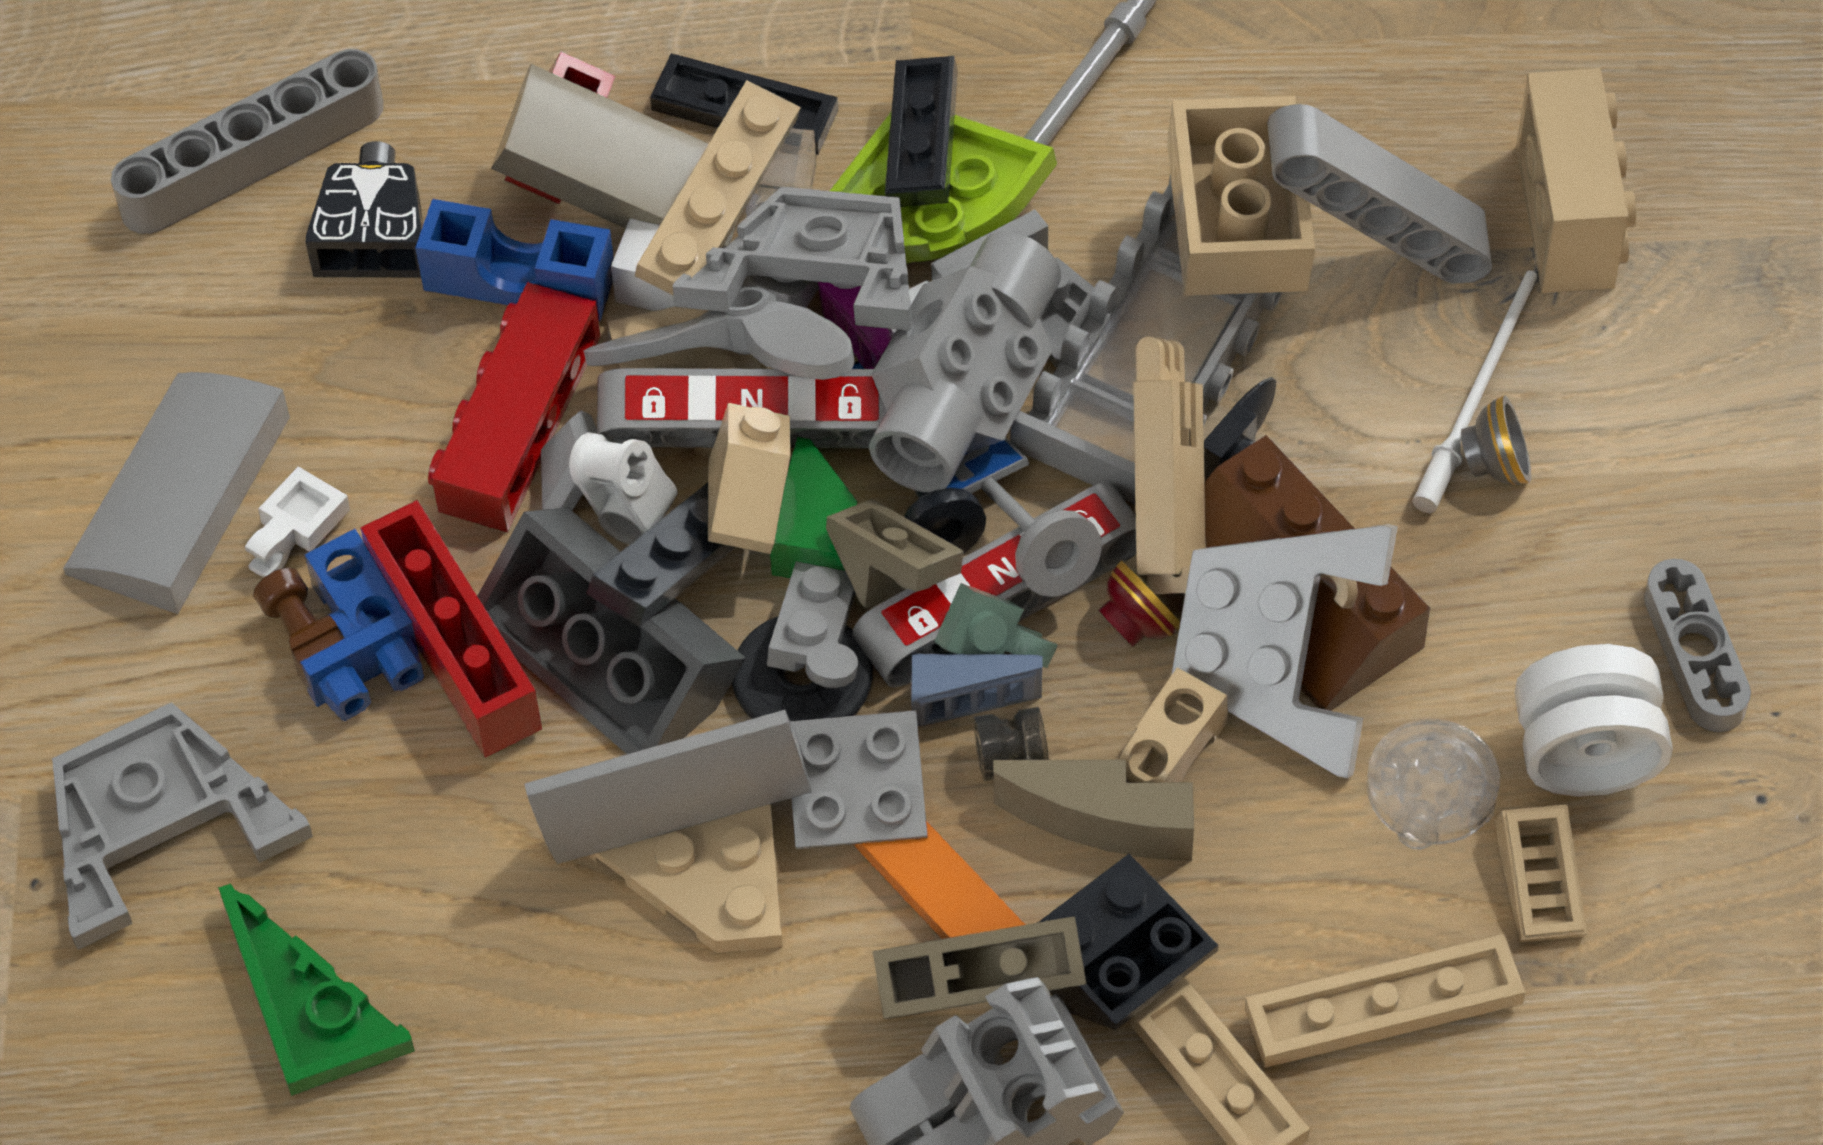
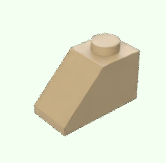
M728 403L709 458V542L771 554L790 461V416L774 413L762 407H746Z

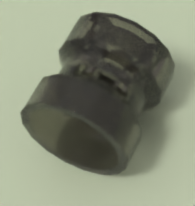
M1039 707L1018 710L1013 720H1008L1007 718L999 719L994 714L973 718L976 750L983 781L994 780L993 760H1049L1045 728Z

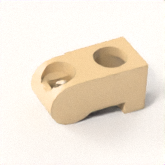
M1177 667L1137 724V730L1119 760H1126V782H1182L1189 767L1210 739L1215 741L1229 722L1227 695Z

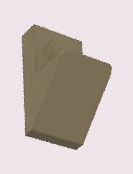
M873 499L827 516L826 530L859 601L866 608L878 605L906 589L915 592L925 590L936 583L961 573L963 550Z

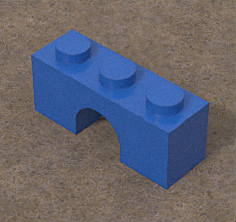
M432 199L415 247L424 291L509 305L511 302L517 304L526 283L529 282L596 301L598 320L601 321L613 283L611 265L614 255L610 229L551 219L542 243H524L503 234L495 226L492 210L489 208Z

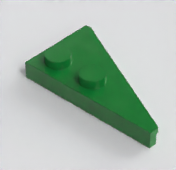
M231 883L218 888L291 1096L415 1052L411 1035L401 1024L398 1026L394 1025L374 1008L364 992L353 983L340 979L330 963L297 935L292 938L268 917L266 909L250 895L238 892Z

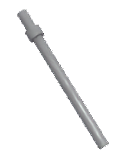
M1127 0V2H1119L1104 21L1105 31L1024 138L1048 146L1124 44H1131L1145 27V16L1157 0Z

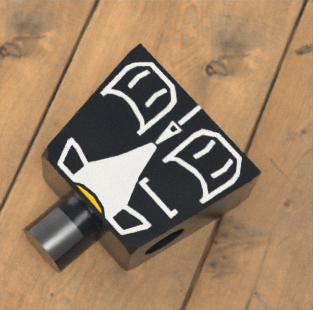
M378 141L365 143L360 148L358 163H334L327 168L305 240L313 277L421 278L415 247L423 227V217L414 166L408 163H395L396 152L389 144Z

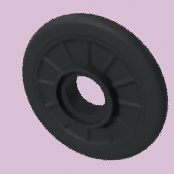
M778 616L755 628L739 646L737 651L746 659L734 678L732 686L740 706L751 719L786 710L790 721L854 716L863 706L870 692L873 679V665L853 638V629L847 625L841 644L849 647L857 656V675L848 685L833 689L822 687L814 682L807 685H795L785 678L786 670L767 666L768 648Z

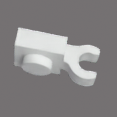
M298 466L258 508L261 523L265 526L258 530L245 545V550L256 557L249 564V570L264 578L285 566L290 551L295 544L309 552L312 551L350 511L348 496Z

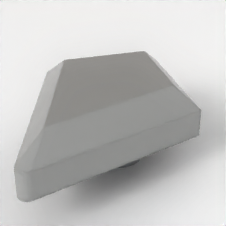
M1056 257L1055 259L1061 270V280L1040 321L1053 349L1049 359L1055 367H1058L1061 361L1062 343L1068 329L1072 325L1081 329L1088 318L1090 297L1094 287Z
M582 410L573 416L541 449L542 510L567 507L573 510L583 495L570 475V455L575 442L581 435L588 432L597 434V429L592 415Z

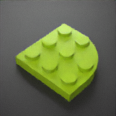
M891 112L830 191L885 196ZM955 115L949 203L900 207L906 264L942 258L1013 221L1027 206L1056 167L1057 160L1054 148Z

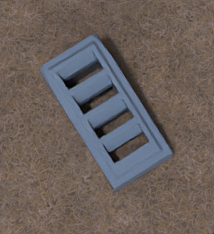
M912 655L911 705L912 711L916 710L918 726L943 722L1042 698V656Z

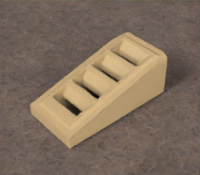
M1567 804L1502 810L1495 820V828L1519 943L1585 937L1588 933ZM1549 836L1550 845L1525 848L1521 846L1520 838ZM1554 859L1556 869L1525 872V861ZM1559 883L1560 894L1529 896L1528 886ZM1565 908L1567 919L1533 922L1531 910Z

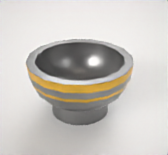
M1504 395L1491 401L1481 410L1476 419V425L1461 429L1464 453L1469 468L1475 477L1490 473L1493 478L1504 484L1520 485L1530 483L1531 466L1525 438L1516 412L1510 400Z

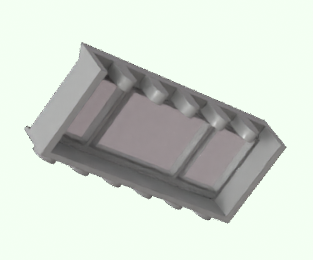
M1171 175L1169 185L1163 194L1156 191L1151 193L1144 209L1142 229L1136 239L1129 235H1126L1117 253L1115 274L1110 282L1106 283L1099 280L1095 285L1090 297L1088 318L1080 329L1072 325L1068 329L1062 343L1061 361L1053 375L1046 371L1040 375L1034 389L1031 412L1028 415L1019 411L1011 425L1010 442L1024 455L1093 486L1108 482L1115 487L1124 500L1134 505L1133 382H1136V346L1139 340L1144 337H1155L1174 340L1183 346L1185 382L1203 384L1204 411L1210 399L1218 403L1221 401L1233 376L1234 369L1230 367L1237 354L1244 357L1248 355L1260 329V323L1257 322L1259 315L1264 308L1273 311L1283 293L1184 296ZM1203 414V428L1207 418L1206 414Z

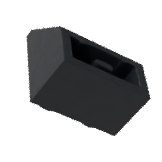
M1127 854L1039 921L1045 922L1075 916L1087 984L1049 992L1052 995L1057 994L1064 1001L1070 1014L1113 1030H1117L1218 952L1219 946L1130 854Z

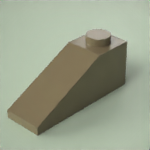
M1075 916L872 951L884 1019L988 1002L985 996L1004 984L1036 977L1045 983L1049 991L1087 984Z

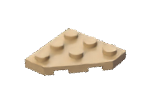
M771 804L588 855L594 862L597 863L600 860L625 879L626 886L663 914L671 913L695 931L696 938L715 953L783 947Z

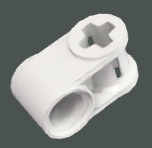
M588 432L581 435L572 448L569 461L572 480L580 488L597 514L602 528L618 541L628 545L634 542L665 516L677 496L678 491L675 484L666 476L654 457L651 447L645 441L629 439L623 442V444L609 442L601 434Z

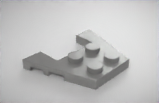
M780 187L737 226L738 237L725 248L713 247L706 253L707 264L692 278L687 274L681 275L672 286L675 307L729 312L745 278L749 275L772 277L774 280L783 283L798 280L827 282L843 289L862 286L854 302L855 325L910 331L913 325L900 201L897 197Z
M1385 524L1193 550L1172 674L1178 667L1226 694L1228 711L1336 776L1343 778L1351 777L1354 774L1363 718L1302 705L1299 701L1320 576L1325 574L1379 586L1388 584L1398 526Z
M172 702L52 758L58 823L62 836L65 868L63 869V874L67 887L69 906L68 924L77 950L133 924L129 912L107 872L114 865L225 812H231L234 815L259 863L313 837L310 824L302 813L296 808L291 810L269 791L267 783L258 776L254 778L230 757L226 748Z

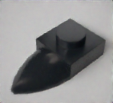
M1273 377L1264 379L1250 389L1204 440V483L1216 467L1255 442L1256 433L1261 428L1275 396L1277 381Z

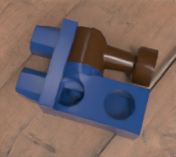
M356 528L304 554L312 587L323 604L327 603L332 613L316 620L304 604L308 597V587L294 568L276 570L264 577L255 587L253 597L264 614L271 618H281L290 636L289 644L298 676L307 686L308 694L317 707L326 703L341 720L346 721L365 711L371 704L369 691L363 684L364 682L383 673L394 691H403L424 678L413 622L405 610L402 609ZM351 555L352 559L327 571L329 564L335 558Z

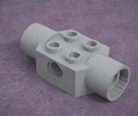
M993 233L983 241L969 267L923 284L911 304L913 324L911 330H896L871 374L887 413L870 441L869 450L873 461L879 469L895 482L921 492L945 489L952 480L966 453L1001 442L1006 437L1053 350L1040 318L1060 283L1061 270L1054 256L1044 246L1018 233Z

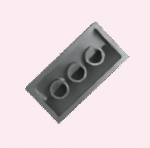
M568 507L524 511L477 595L513 655L626 754L685 738L717 709L746 657L676 598L642 626L638 627L589 596L587 591L592 575L619 554L620 551Z

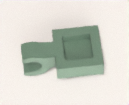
M960 583L934 641L945 650L956 654H1004L1007 651L1014 655L1042 656V667L1048 668L1058 646L1052 641L1041 638L1043 634L1019 625L1018 622L1024 610L1015 603Z

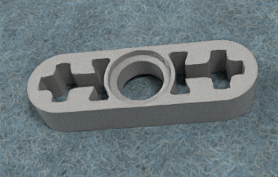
M1683 559L1664 560L1655 565L1649 574L1644 595L1646 608L1691 718L1700 727L1709 731L1725 732L1732 730L1743 721L1751 695L1748 680L1701 570L1693 563ZM1666 584H1673L1678 592L1687 591L1683 604L1685 614L1678 617L1680 605L1675 594L1671 591L1664 592ZM1699 633L1712 641L1715 650L1706 656H1693L1682 649L1679 639L1686 634ZM1716 672L1714 685L1721 698L1731 697L1729 707H1721L1717 699L1707 700L1711 686L1709 675Z

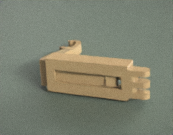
M1144 337L1139 340L1136 346V382H1133L1137 575H1147V587L1154 594L1184 595L1186 593L1193 550L1206 548L1203 384L1185 382L1184 348L1179 342L1155 337ZM1321 574L1320 578H1331L1335 582L1337 594L1334 600L1341 608H1352L1358 593L1357 582L1355 580Z

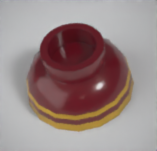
M1121 560L1112 571L1107 582L1109 600L1098 611L1132 647L1144 637L1164 639L1177 633L1180 628V621Z

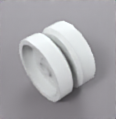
M1612 644L1577 646L1552 653L1531 664L1517 678L1515 699L1519 722L1525 729L1523 750L1526 769L1535 785L1552 793L1577 797L1607 795L1634 788L1656 777L1669 764L1673 748L1668 720L1661 711L1664 697L1659 669L1651 656L1632 647Z

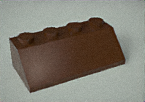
M1267 435L1216 467L1204 483L1206 548L1355 529ZM1392 567L1390 568L1388 584L1379 586L1356 581L1358 593L1352 608H1341L1334 600L1337 594L1335 582L1331 578H1320L1301 683V690L1318 708L1332 711L1425 647L1430 607Z

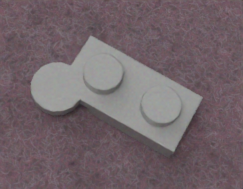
M796 561L768 648L767 666L795 672L803 669L806 664V673L809 679L817 685L831 689L846 686L854 680L857 675L858 658L854 651L841 644L856 595L846 571Z

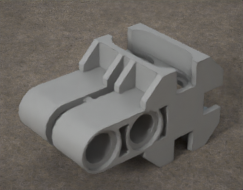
M1038 977L1004 984L985 996L989 1005L993 1008L968 1024L955 1015L935 1027L921 1049L923 1054L866 1088L855 1097L850 1105V1110L868 1145H1067L1077 1138L1087 1145H1092L1111 1132L1124 1114V1111L1064 1001L1057 994L1050 996L1045 983ZM1017 1040L1018 1050L1015 1056L1009 1062L1002 1064L1004 1059L1000 1054L1001 1048L1007 1043ZM1045 1097L1042 1103L1046 1109L1045 1114L1036 1121L1027 1122V1113L1030 1106L1037 1099Z

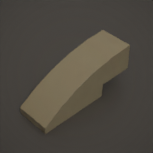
M993 760L994 804L1023 821L1064 839L1109 852L1154 859L1192 860L1194 840L1193 782L1126 783V760Z

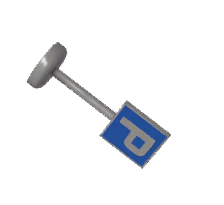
M1006 437L1001 442L966 453L946 488L964 489L969 493L982 488L1024 531L1015 553L1016 570L1023 583L1040 596L1058 597L1070 593L1085 583L1096 569L1102 553L1101 536L1095 525L1081 514L1067 510L1048 513L1035 520L996 481L1029 465L1028 458Z

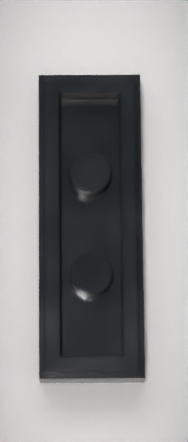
M670 54L650 96L652 111L718 128L747 80L801 107L797 121L782 146L819 155L838 112V97L677 54Z
M955 56L896 60L885 196L899 198L900 207L949 203L958 76Z

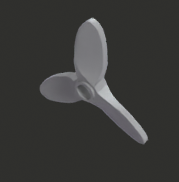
M749 275L745 278L729 312L709 310L695 319L617 338L584 350L587 366H601L654 357L690 348H722L737 354H751L766 367L799 377L820 380L836 378L847 374L852 370L855 361L851 340L847 334L831 321L806 308L819 290L817 281L798 280L783 283L774 280L772 277Z

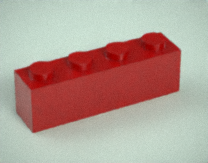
M529 282L526 283L517 304L511 302L506 307L500 324L501 337L494 351H486L482 356L476 375L477 386L470 400L464 399L458 405L452 424L453 435L445 450L438 449L428 472V483L433 486L439 513L507 533L541 464V449L554 436L587 367L584 350L597 345L601 337L596 301Z
M416 500L360 527L364 544L394 592L402 609L405 610L413 622L418 649L483 756L486 758L542 730L536 690L419 501Z

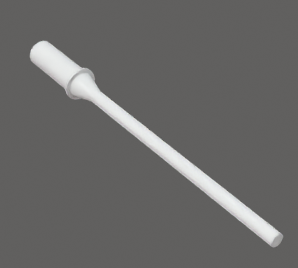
M1529 270L1525 273L1450 436L1441 445L1435 446L1432 450L1433 458L1412 501L1413 505L1422 512L1433 513L1436 511L1455 468L1462 463V456L1460 454L1461 429L1468 427L1537 279V274L1534 271Z

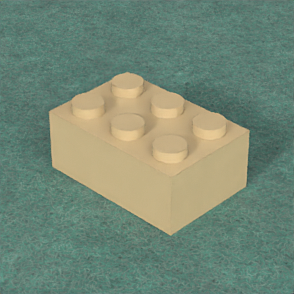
M1601 68L1527 73L1516 150L1541 293L1614 289L1619 264H1625L1629 259V240L1626 228L1635 227L1636 202L1634 192L1632 190L1624 191L1622 178L1626 176L1627 171L1626 149L1623 141H1614L1612 129H1615L1617 126L1616 96L1614 92H1605Z
M1295 96L1172 100L1167 149L1184 296L1308 291L1315 254L1310 204L1274 180L1267 127L1268 119L1272 113L1284 106L1296 104Z

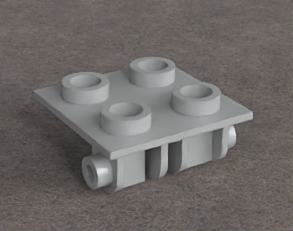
M916 710L790 721L799 742L812 790L811 793L792 798L796 849L928 838Z

